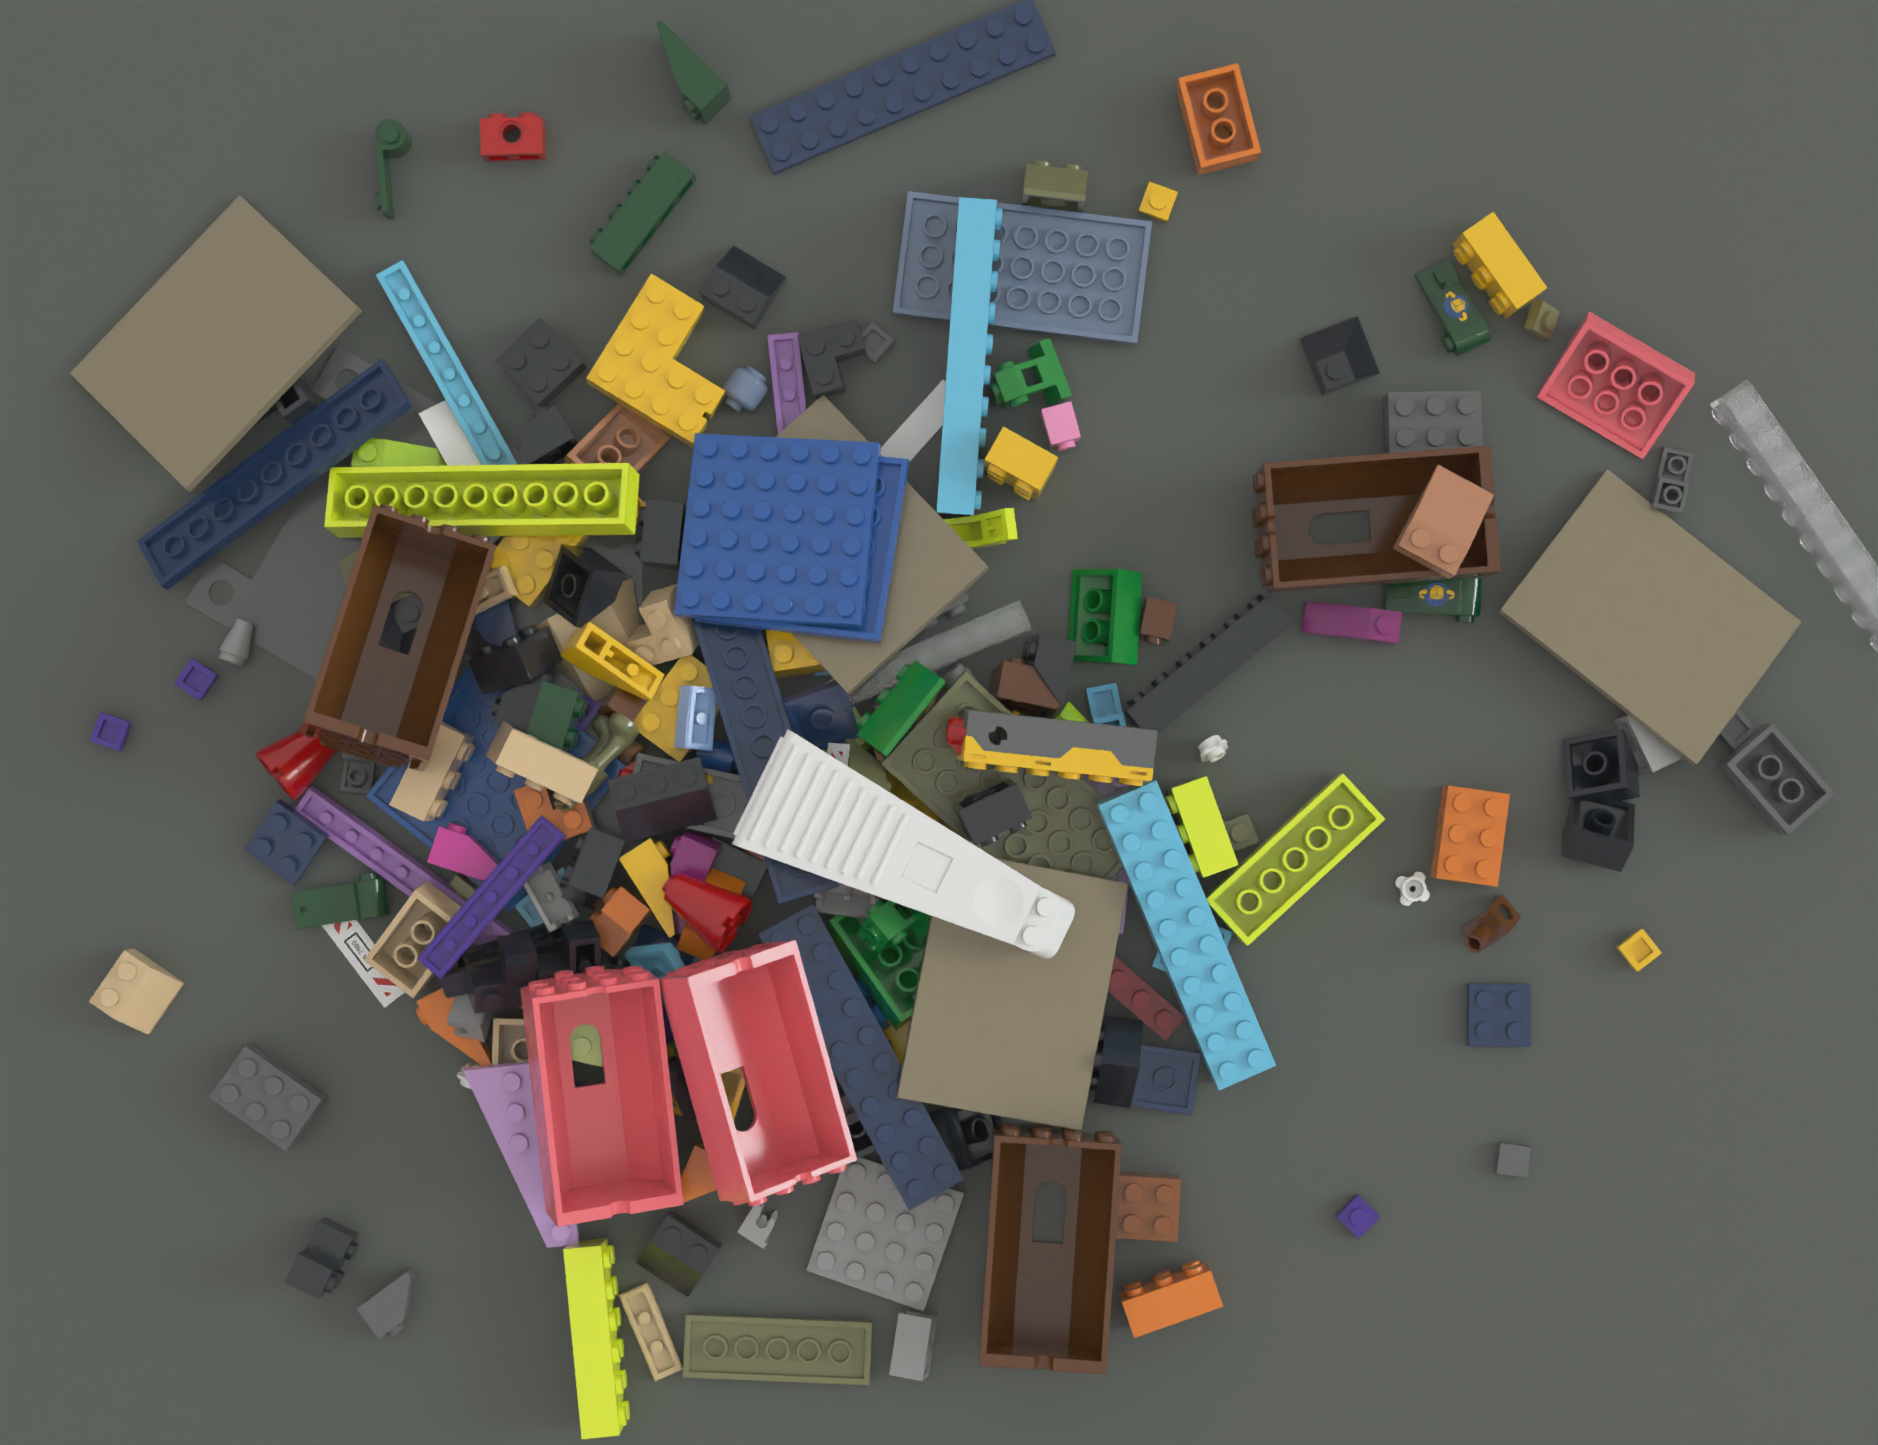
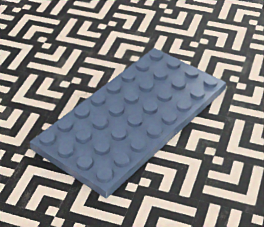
M908 191L893 315L950 322L959 197ZM997 202L996 208H1002L1001 229L995 230L994 239L1000 240L998 261H992V271H998L996 293L990 292L989 301L996 303L994 324L988 323V327L1137 345L1152 221Z

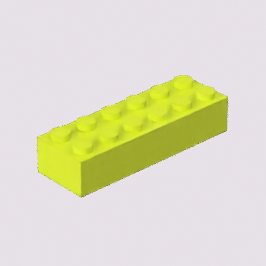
M1343 773L1337 774L1205 896L1209 907L1244 945H1250L1377 828L1385 818Z
M608 1237L579 1240L578 1245L566 1246L563 1249L581 1439L619 1436L624 1426H627V1420L630 1419V1406L628 1400H623L624 1388H627V1375L625 1369H620L621 1357H624V1344L622 1338H617L618 1326H621V1313L619 1307H614L615 1295H618L617 1277L611 1276L612 1264H615L614 1246L608 1245Z

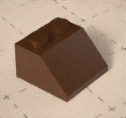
M1008 658V661H1003L992 670L989 693L1010 712L1014 710L1020 712V714L1047 718L1058 710L1059 702L1035 667L1026 665L1025 660Z

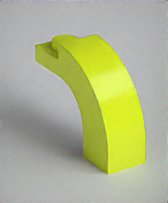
M1004 508L967 517L943 519L971 549L1005 544L1007 541L1018 539L1014 508Z

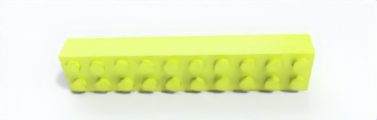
M629 463L332 467L329 473L324 527L338 538H362L373 505L379 507L380 504L395 507L398 509L399 514L410 517L412 514L423 516L429 520L428 525L434 528L441 529L443 524L454 526L460 530L461 534L472 536L473 534L481 536L635 535L640 474Z

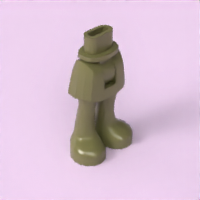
M615 712L610 718L604 715H597L592 721V729L599 739L594 748L584 758L580 759L593 765L598 771L584 799L597 790L609 777L604 772L608 764L631 745L638 736L637 726L620 713ZM557 799L554 806L561 811H570L578 802L572 800L569 805Z

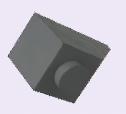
M410 1268L357 1308L359 1314L378 1339L385 1334L391 1338L405 1327L402 1322L409 1316L416 1274L413 1268Z

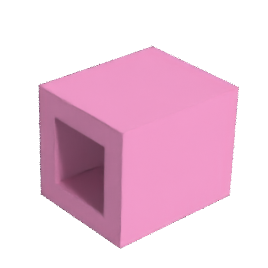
M1072 402L1041 409L1040 415L1050 449L1057 447L1058 451H1064L1076 447L1075 442L1080 441L1081 435Z

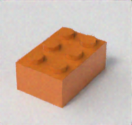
M1236 63L1178 78L1175 88L1198 175L1257 161L1261 154V149L1239 64Z
M1442 786L1430 878L1498 887L1510 794L1456 786Z
M1193 1260L1181 1266L1182 1270L1172 1274L1170 1270H1165L1154 1274L1152 1281L1141 1284L1140 1280L1123 1286L1124 1291L1118 1292L1134 1338L1224 1307L1212 1272L1206 1262L1200 1263L1199 1260Z

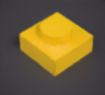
M1149 181L1138 213L1167 223L1178 192Z
M1639 928L1616 946L1635 972L1640 971L1662 953L1643 928Z

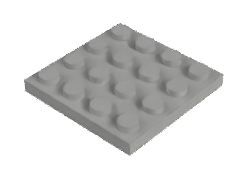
M861 1157L856 1161L846 1164L847 1169L839 1174L806 1271L924 1311L964 1192L950 1187L909 1211L883 1163Z

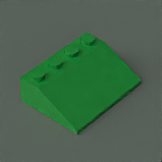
M882 898L881 901L885 904L889 900ZM836 915L828 921L826 926L831 938L895 1030H898L911 1021L926 938L921 940L910 927L906 930L909 935L896 946L890 943L878 954L876 951L872 952L868 947L870 943L866 939H861L858 934L860 932L859 928L867 918Z

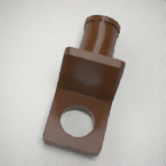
M1502 894L1497 896L1487 910L1462 926L1461 930L1467 936L1465 946L1470 952L1479 953L1508 934L1521 918L1519 913ZM1499 906L1506 909L1509 914V920L1501 914Z

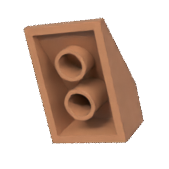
M618 404L566 455L563 464L629 463L641 475L669 442L671 437L652 423Z
M1437 465L1393 549L1448 579L1455 576L1475 538L1494 494Z

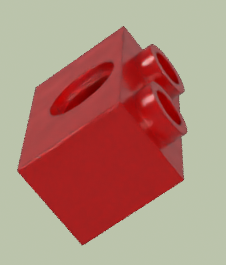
M531 112L520 113L519 117L507 118L506 114L492 113L488 115V118H480L482 158L485 162L546 160V124L543 118L537 117L536 113ZM512 130L520 131L521 136L519 140L513 143L506 141L508 132Z

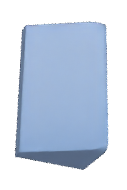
M680 686L675 748L712 751L717 705L713 688Z

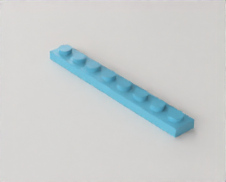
M401 260L376 274L482 465H518L405 262Z

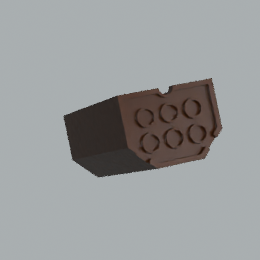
M1491 445L1263 463L1256 471V475H1253L1254 494L1257 493V506H1255V509H1252L1253 527H1258L1259 530L1258 540L1254 541L1255 557L1261 558V586H1266L1267 593L1449 580L1393 549L1437 465L1494 494L1464 560L1455 576L1449 579L1488 577L1501 572L1498 526L1494 511L1495 490ZM1368 511L1370 541L1319 544L1310 537L1309 524L1317 515Z
M380 504L379 507L373 505L299 733L308 738H313L314 734L319 736L320 744L327 748L381 765L400 768V766H405V763H410V769L424 771L432 755L497 545L491 544L490 539L481 535L473 534L470 537L461 534L458 528L451 525L443 524L441 529L434 528L428 525L429 520L423 516L412 514L409 517L399 514L398 509L385 504ZM401 593H412L422 603V613L408 655L378 646L391 603Z
M1034 1123L1031 1124V1129L1019 1128L1017 1125L1002 1124L1000 1129H994L978 1352L979 1366L1031 1370L1049 1369L1060 1372L1107 1375L1122 1143L1119 1138L1113 1135V1132L1095 1131L1092 1134L1062 1127V1131L1051 1130L1049 1128L1050 1125ZM1045 1181L1060 1183L1066 1192L1063 1243L1032 1241L1035 1193L1038 1186Z

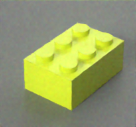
M1207 776L1166 789L1169 796L1164 797L1170 814H1175L1179 825L1176 828L1183 844L1186 843L1188 857L1197 876L1204 878L1239 865Z

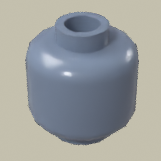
M748 365L745 369L743 367L736 368L722 386L727 396L724 402L738 413L742 408L746 411H754L768 392L765 384L767 379Z

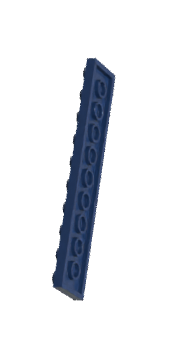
M1022 0L749 117L774 175L1051 58L1055 56L1056 52L1034 1Z
M382 358L139 539L137 542L160 586L166 590L170 589L411 409L413 405L388 363Z
M692 618L747 802H749L780 736L784 737L787 729L792 731L761 629L702 623ZM764 856L779 905L840 887L839 882Z
M814 905L807 906L757 934L762 943L796 940L833 1074L909 1211L964 1180L923 1103L896 1097L902 1065Z

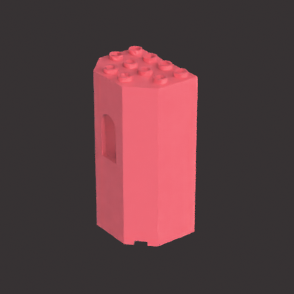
M796 940L766 942L752 945L751 948L724 952L672 970L666 974L667 976L659 978L660 991L720 1201H731L733 1205L748 1203L749 1206H756L767 1201L766 1196L771 1194L783 1195L794 1191L793 1186L796 1185V1182L802 1181L803 1185L817 1182L821 1179V1174L826 1172L829 1174L842 1172L847 1169L846 1164L857 1160ZM738 1067L742 1069L754 1112L753 1122L745 1131H738L735 1128L721 1078L722 1073Z
M591 966L585 968L586 973L574 974L572 970L559 971L554 973L555 977L532 981L529 982V985L520 988L545 1211L557 1227L612 1218L613 1215L620 1213L634 1214L684 1205L659 978L646 969H642V966H629L623 969H605L604 966ZM590 1024L599 1032L605 1082L575 1087L570 1036L576 1027Z

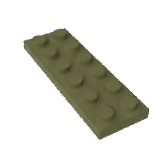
M686 1313L683 1378L870 1385L872 1321Z

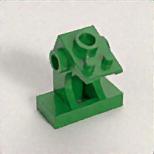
M1050 338L1039 341L1028 349L1030 361L1015 365L1014 361H1009L997 367L998 372L993 375V383L989 384L996 406L1002 404L1003 409L1009 405L1012 408H1016L1028 403V396L1043 392L1049 407L1060 404L1072 396ZM1034 369L1040 383L1027 387L1022 372Z
M880 900L866 911L869 916L859 928L860 932L858 933L861 939H866L870 943L868 945L869 949L879 954L890 943L896 946L909 935L906 930L910 927L921 940L926 938L931 915L892 901L884 904Z

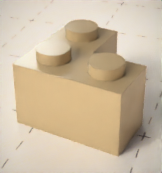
M677 584L650 592L638 608L646 624L639 625L626 642L630 651L652 666L691 655L699 645L692 618L676 617L674 614Z

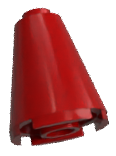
M300 730L260 749L256 753V757L270 776L274 777L281 789L293 801L301 797L337 752L321 745L318 740L319 736L314 734L313 738H308L300 734Z
M682 873L676 877L671 875L662 888V891L665 892L664 900L712 950L718 953H722L738 935L735 932L740 923L742 925L745 924L753 906V901L748 899L747 896Z

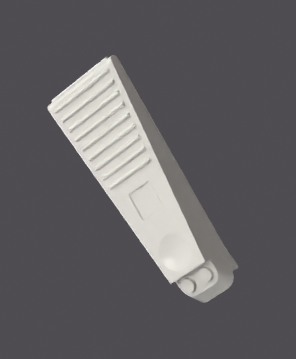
M787 729L784 737L780 736L733 833L736 835L732 842L735 846L1010 943L1044 959L1051 958L1057 953L1075 915V908L1069 900L1042 888Z

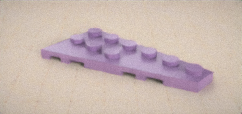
M529 1061L464 1068L463 1072L546 1247L578 1245V1224L557 1227L545 1211Z

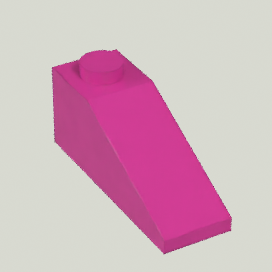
M449 823L448 827H438L427 863L483 881L500 863L474 836L466 834V827Z

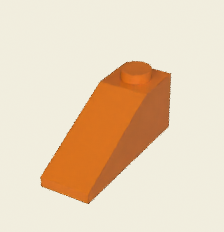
M443 988L416 1001L419 1006L416 1012L423 1025L428 1024L431 1030L480 1065H492V1053L486 1042L457 1036L454 1034L457 1027L448 1025L447 1019L455 997L447 998Z

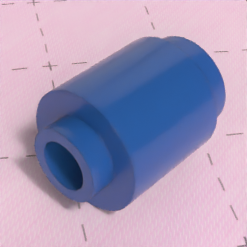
M713 739L712 751L697 750L695 758H702L704 768L732 774L733 769L738 770L730 743Z

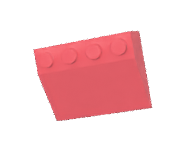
M1588 311L1539 391L1537 398L1639 458L1644 459L1695 384V373Z

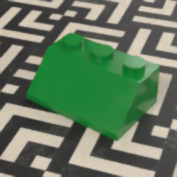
M1072 569L1067 640L1077 641L1073 662L1137 665L1143 573L1123 569Z
M916 660L911 666L907 662L903 665L895 676L899 682L892 690L886 687L875 701L879 704V707L872 715L867 711L856 725L860 729L857 736L884 758L888 757L890 752L902 740L946 683L945 680Z

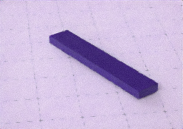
M541 815L418 956L417 960L439 979H442L566 835L546 817Z

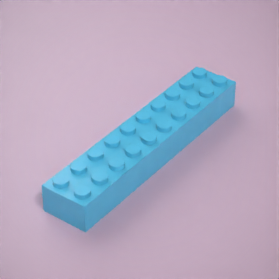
M959 197L937 513L974 515V509H981L982 491L976 490L977 478H983L984 460L978 459L979 447L985 448L986 428H980L981 416L987 417L989 397H983V385L989 386L991 366L985 365V356L992 353L993 334H987L988 323L994 324L996 304L989 301L990 292L996 293L998 271H992V261H998L1000 240L994 239L995 230L1001 229L1002 208H996L997 200Z
M1152 778V781L1143 780V786L1131 785L1094 801L1213 1084L1220 1091L1275 1067L1276 1064L1157 780Z

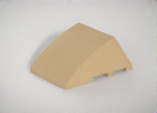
M633 577L622 582L616 601L589 621L626 648H628L626 642L640 625ZM558 613L536 626V629L549 626L560 654L563 652L573 632L579 628L573 626ZM564 658L555 665L578 688L596 702L608 696L614 687L607 682L586 674Z

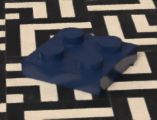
M836 681L782 698L793 732L819 749H827L828 743L841 744L846 739L853 740L859 738L857 736L859 728L856 727L857 722L848 695Z
M279 799L275 801L244 850L294 886L300 881L330 835Z
M1467 983V1046L1531 1047V984Z
M1141 1044L1140 1069L1131 1106L1192 1115L1201 1053Z

